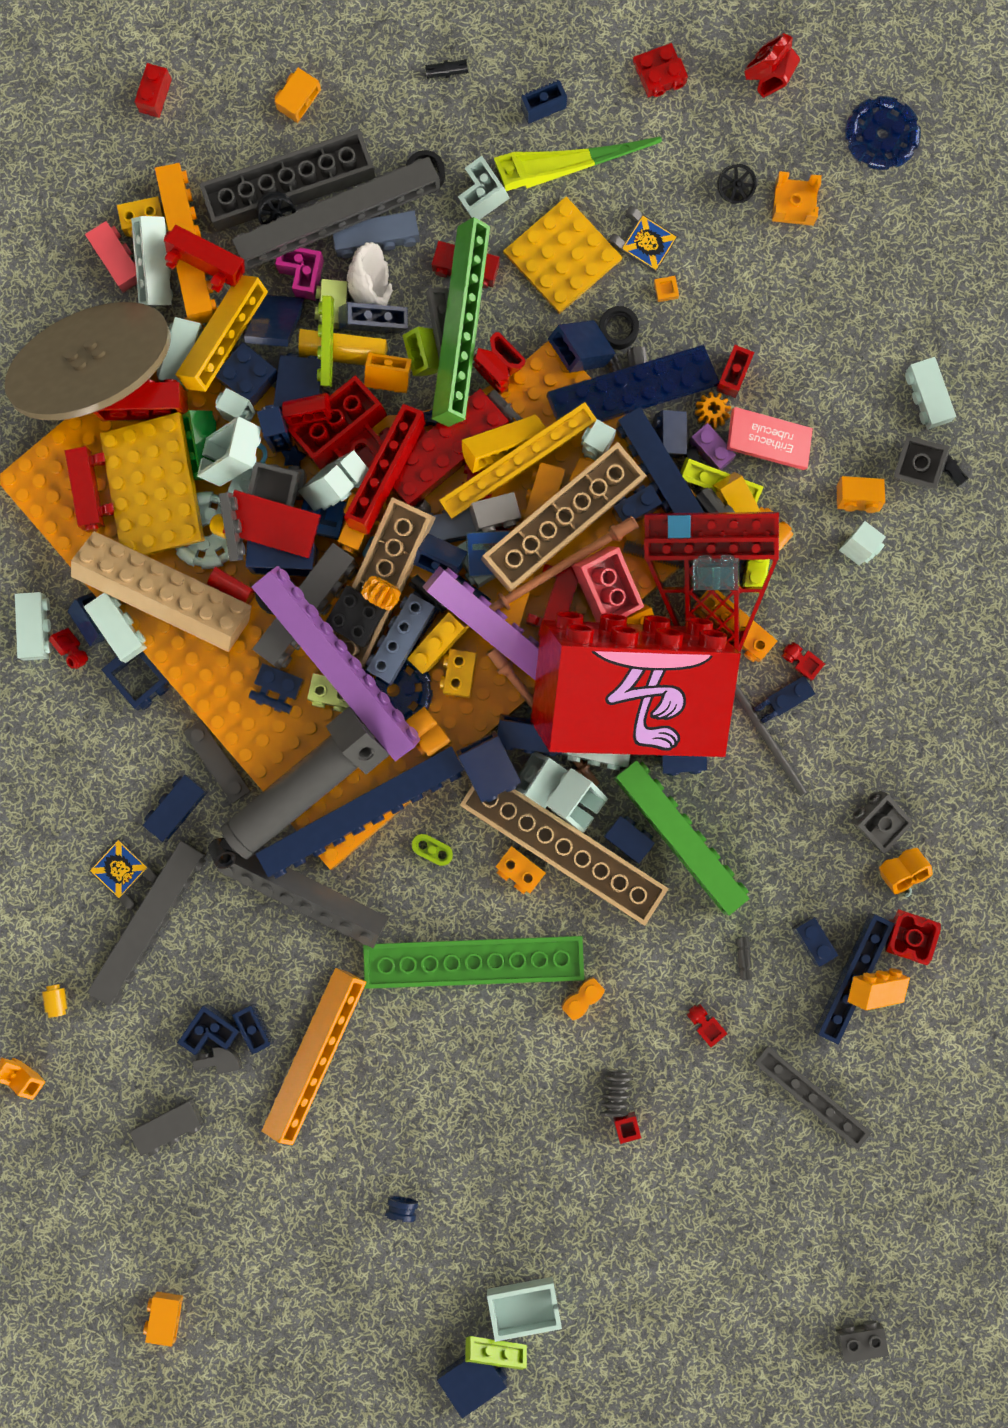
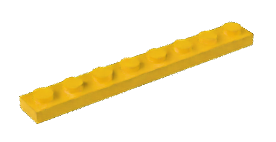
M584 402L440 499V504L451 520L467 510L471 503L482 500L593 425L597 420Z

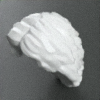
M366 242L354 252L352 262L348 267V291L355 303L387 305L393 292L392 284H388V263L384 261L383 251L378 244Z

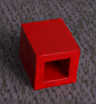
M630 1112L627 1116L620 1118L613 1117L620 1144L642 1138L635 1112Z

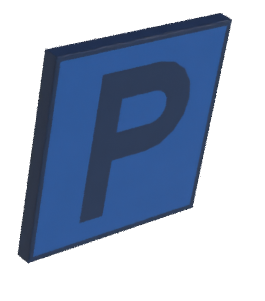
M303 499L301 509L321 515L316 535L335 540L339 539L345 516L343 509L346 501L341 502L340 500L337 504L331 505L326 510L320 508L314 511L306 500Z

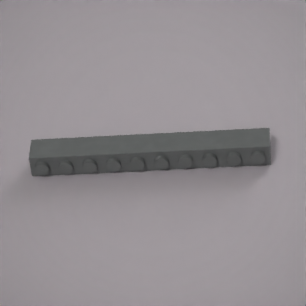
M429 157L417 159L412 164L398 167L389 174L379 175L372 181L365 184L360 183L353 189L339 192L327 200H320L315 205L298 209L291 215L279 217L272 223L260 225L253 231L241 233L232 239L238 257L244 259L245 271L439 190L440 179Z

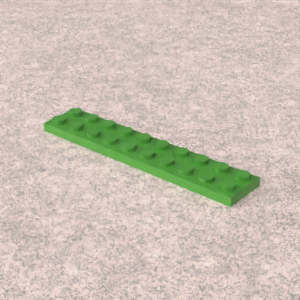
M583 936L378 943L374 949L363 944L365 989L584 980Z

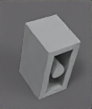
M514 492L473 502L469 507L476 533L496 531L495 528L501 526L504 529L512 528L521 519Z

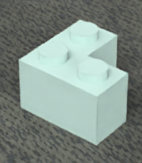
M480 156L465 167L474 185L460 194L458 198L471 218L475 217L480 220L507 201L509 196L483 156Z

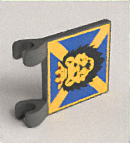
M630 206L625 216L637 222L626 241L618 235L612 234L608 242L615 249L624 252L639 263L657 272L678 236L643 215L634 206Z
M117 839L89 870L125 908L131 910L137 906V903L126 893L143 875L151 883H155L159 876L120 839Z

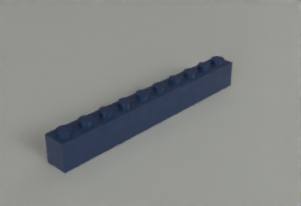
M451 746L256 853V856L268 877L274 876L277 879L287 873L286 869L292 865L297 868L307 862L305 858L312 854L314 857L325 853V847L332 843L335 847L346 841L345 836L351 833L355 836L363 832L365 825L371 822L375 825L385 819L383 815L389 812L396 814L403 810V804L409 801L412 804L424 798L422 794L429 790L431 793L443 788L442 783L450 779L452 783L463 777L461 773L465 770Z

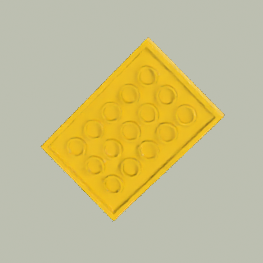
M177 412L101 433L100 438L105 455V466L111 500L115 511L114 517L119 543L147 556L205 541L182 414Z

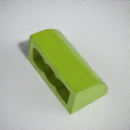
M416 327L402 335L408 359H412L411 370L413 376H428L438 373L439 358L433 329Z

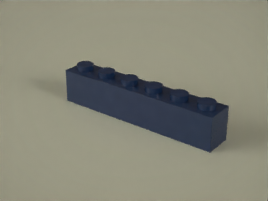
M641 407L618 419L616 432L621 440L625 439L630 456L632 458L636 457L639 462L638 466L647 475L651 482L649 485H652L662 500L661 507L664 512L704 513Z
M868 914L814 1033L839 1045L856 1008L855 1005L848 1002L853 977L873 972L894 927V923L876 914Z

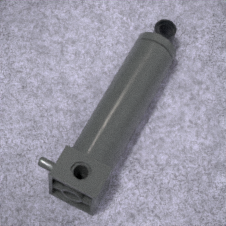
M350 706L326 725L331 736L221 826V831L225 838H217L208 846V851L217 868L225 869L232 866L236 861L237 853L243 858L249 859L357 768L368 774L389 756V753Z

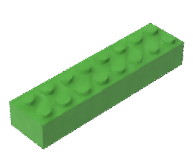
M636 760L615 777L614 780L724 915L730 916L750 899L746 895L749 891L741 882H736L732 878L735 874L728 865H722L718 859L721 857L713 847L708 848L704 843L706 838L699 830H693L690 826L692 824L690 818L685 813H679L676 809L678 807L676 801L671 796L666 797L662 792L664 790L663 785L657 779L653 780L648 775L650 770L644 762L639 764Z

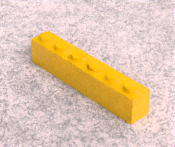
M242 275L236 286H231L175 374L186 389L207 391L268 293L258 277Z

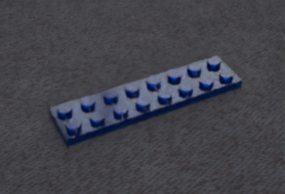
M701 345L547 392L546 396L556 421L585 402L596 419L603 422L629 414L639 407L645 409L716 387L719 384V379L705 346Z

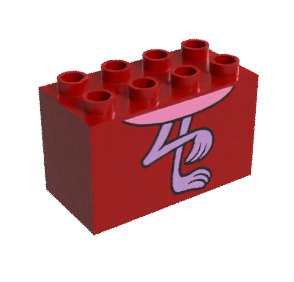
M570 611L557 612L556 620H542L531 723L549 752L703 757L726 756L741 653L727 641L726 633L716 631L713 628V621L705 618L690 617L687 618L686 626H670V619L662 616L648 615L644 616L643 624H627V617L623 615L604 613L600 615V622H583L584 616L582 614Z

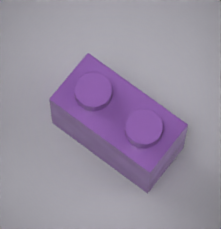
M708 423L697 431L689 441L692 447H696L698 454L706 463L718 470H723L736 456L733 451L727 450V444Z

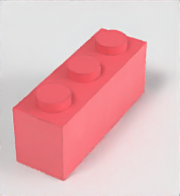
M107 221L85 234L121 291L124 293L137 284L135 261L133 262L130 258V255L133 253L126 243L121 244L118 240L121 235L116 227H110Z

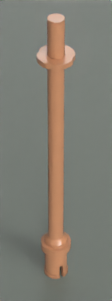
M629 516V518L616 526L613 524L610 526L607 534L506 596L499 593L500 599L489 607L493 611L500 610L503 607L510 610L509 604L612 540L618 542L623 540V536L639 528L636 520Z
M493 647L486 655L498 668L497 672L507 676L532 709L533 696L513 671L512 661H508L498 649ZM580 759V763L573 762L577 767L575 771L580 774L582 773L584 777L596 786L600 783L590 771V765H587V761L583 762Z

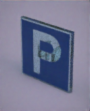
M510 530L466 533L468 577L494 576L482 562L481 558L508 535Z

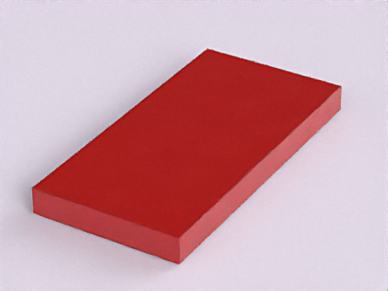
M234 490L233 497H236L238 502V510H235L236 517L240 520L242 532L239 533L241 539L302 557H310L321 518L320 514Z

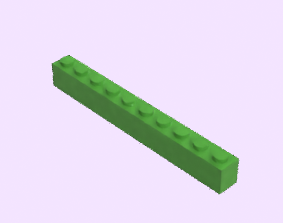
M475 217L462 223L457 228L431 419L447 427L465 420L490 233V226Z

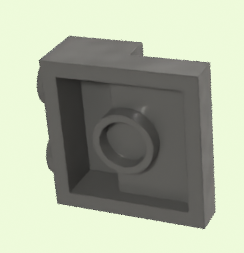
M879 791L870 794L867 799L868 803L863 808L860 807L854 811V818L850 822L881 853L885 854L914 822L889 794Z

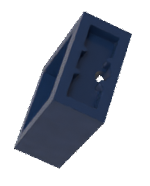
M143 651L126 663L120 661L117 656L101 669L132 707L138 711L140 709H147L152 705L154 697L157 695L162 696L169 690V681ZM137 656H140L160 680L136 700L115 675Z

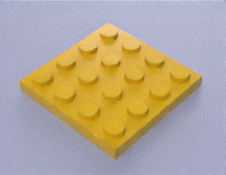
M567 196L503 250L506 257L559 314L622 260V256Z

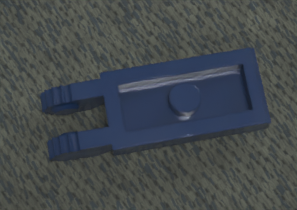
M802 676L766 698L767 700L754 707L755 712L761 711L765 706L771 705L774 712L762 717L761 721L765 723L815 695V692L806 677Z

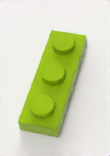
M469 1336L466 1337L465 1362L523 1370L527 1368V1345L506 1341L495 1342L493 1339Z

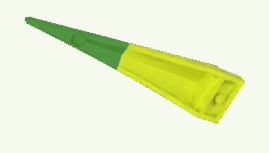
M662 137L588 149L511 152L494 157V162L506 191L525 186L527 189L661 143Z

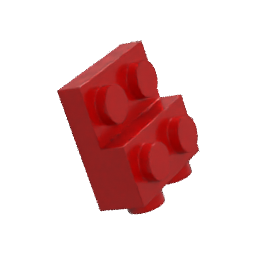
M672 43L633 57V63L647 97H659L667 90L672 88L678 90L687 83V72L681 58H678Z

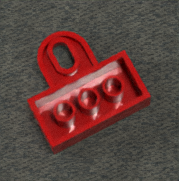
M355 375L329 396L331 419L292 426L288 429L294 441L321 470L336 457L340 458L353 450L357 454V450L360 447H367L375 458L383 441L372 428L387 417V414L379 400ZM374 458L370 462H364L368 469L370 468Z

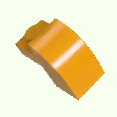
M2 1057L0 1059V1083L8 1085L17 1096L33 1100L45 1084V1080L37 1072L16 1058L9 1060Z

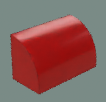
M322 393L284 401L282 404V414L288 426L292 427L331 419L329 394Z
M214 567L207 585L249 605L255 596V591L219 568Z

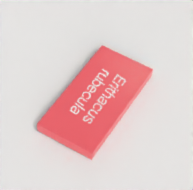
M734 407L731 412L727 450L806 470L808 468L813 428Z

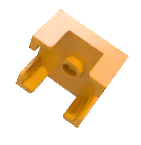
M779 171L775 182L772 221L814 226L818 217L819 207H816L822 175H811L808 181L790 180L788 179L789 172Z

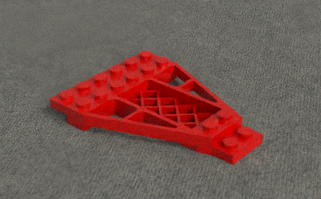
M779 512L645 514L644 559L648 564L674 626L681 625L667 593H684L685 622L687 618L697 617L693 612L701 605L709 612L705 619L713 616L720 623L715 630L719 631L724 627L732 635L727 641L741 652L779 559ZM668 515H691V538H668ZM773 559L762 587H742L739 584V560ZM684 560L685 586L664 587L653 561ZM690 560H697V561L690 567ZM705 560L719 561L711 567ZM727 560H733L734 567ZM699 562L709 570L702 578L692 570ZM721 562L731 569L724 578L714 570ZM733 572L734 588L726 581ZM710 573L720 580L713 589L703 581ZM691 575L698 581L692 588ZM722 583L731 591L724 599L715 592ZM699 584L709 591L702 599L693 592ZM743 592H759L747 625L741 631L739 594ZM711 594L720 602L713 610L704 603ZM733 594L734 609L726 603ZM691 596L698 602L692 609ZM722 605L731 612L724 621L715 613ZM733 616L734 630L726 624Z

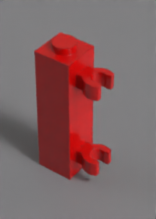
M176 224L164 237L167 253L164 258L167 261L166 266L174 270L179 259L213 276L210 281L213 284L211 289L218 293L222 290L224 283L235 287L245 272L244 259Z
M86 446L65 450L78 527L88 533L96 532L100 527H105L103 517L114 516L115 512L113 503L101 506L94 466H104L106 462L104 453L92 455V452Z
M544 564L542 573L553 566ZM572 566L553 577L556 580L544 617L541 618L528 613L526 624L540 628L538 632L539 638L542 620H556L557 612L569 611L578 585V580Z

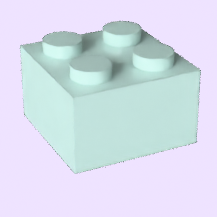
M535 751L518 775L521 783L517 784L516 790L541 807L546 808L547 805L545 803L549 793L558 787L562 775L568 772V770L549 757Z

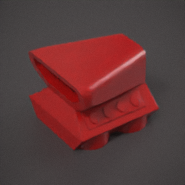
M785 33L765 43L755 54L756 57L745 67L746 80H760L757 91L763 98L785 87L800 62V57L792 49L793 37Z
M495 332L490 337L491 351L478 348L477 353L473 356V366L499 394H502L503 392H508L509 377L519 371L525 365L526 360L501 333Z
M898 909L895 917L889 919L890 922L894 923V927L887 939L885 952L928 965L936 948L941 931V923Z

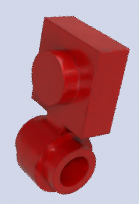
M69 628L50 636L49 641L61 656L68 654L66 662L70 668L78 669L86 664L88 656L85 651L78 649L81 643Z
M795 642L788 644L783 650L782 657L789 663L798 661L794 669L812 681L825 663L809 650L802 655L801 651L803 649Z
M701 1004L694 1005L688 1010L687 1016L693 1024L701 1023V1026L696 1031L710 1047H713L728 1034L713 1016L706 1020L705 1016L708 1013Z

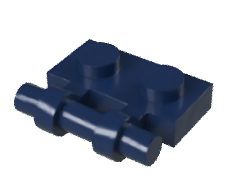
M262 663L254 684L262 687L261 691L251 690L248 698L255 700L259 705L265 704L273 707L274 711L280 713L283 711L290 714L293 706L287 704L286 700L288 697L294 700L297 699L304 680ZM269 690L280 694L279 699L267 696Z

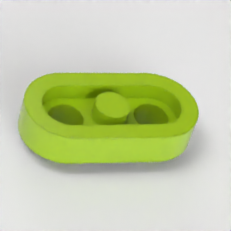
M426 834L417 835L412 841V849L417 855L439 866L448 865L453 859V851L448 845ZM421 841H425L427 843V847L425 849H421L419 847V843ZM440 851L446 852L447 856L445 859L439 858L438 853Z

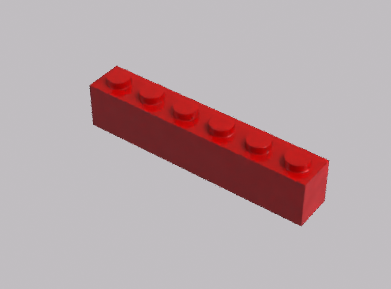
M406 404L402 405L344 516L349 528L366 535L369 534L426 424L423 411Z

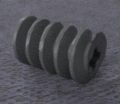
M606 1069L612 1073L611 1076L605 1077L611 1084L604 1085V1088L609 1093L603 1094L602 1097L606 1098L608 1102L601 1103V1106L606 1108L607 1111L600 1112V1114L615 1118L627 1116L628 1111L623 1108L629 1107V1102L624 1099L630 1098L631 1094L625 1090L632 1089V1085L626 1081L633 1080V1076L622 1070Z

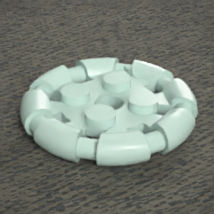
M210 491L196 493L203 528L210 524V520L214 515L222 514L219 495ZM212 503L218 504L217 510L211 508ZM213 533L210 536H204L205 541L194 543L187 547L175 548L177 551L176 555L193 567L197 565L201 566L202 569H214V567L224 566L223 563L229 560L226 539ZM223 548L225 552L218 556L216 551ZM199 550L206 552L204 558L198 557Z

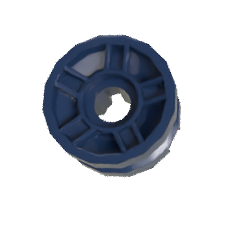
M400 1196L388 1197L387 1204L389 1209H386L385 1213L387 1218L395 1221L399 1219L402 1222H414L416 1220L415 1209L418 1208L417 1200Z

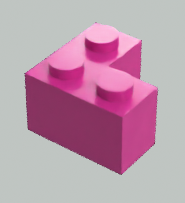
M299 248L277 257L275 265L278 272L294 276L292 290L295 297L316 301V285L319 286L324 264L322 252Z

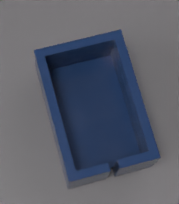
M247 540L246 567L252 574L266 575L276 566H279L289 576L307 577L319 562V550L314 543L310 557L306 558Z

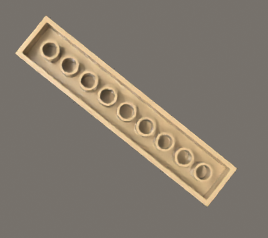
M472 785L460 804L462 808L644 926L669 889L516 789L498 794V797L493 801L481 802Z

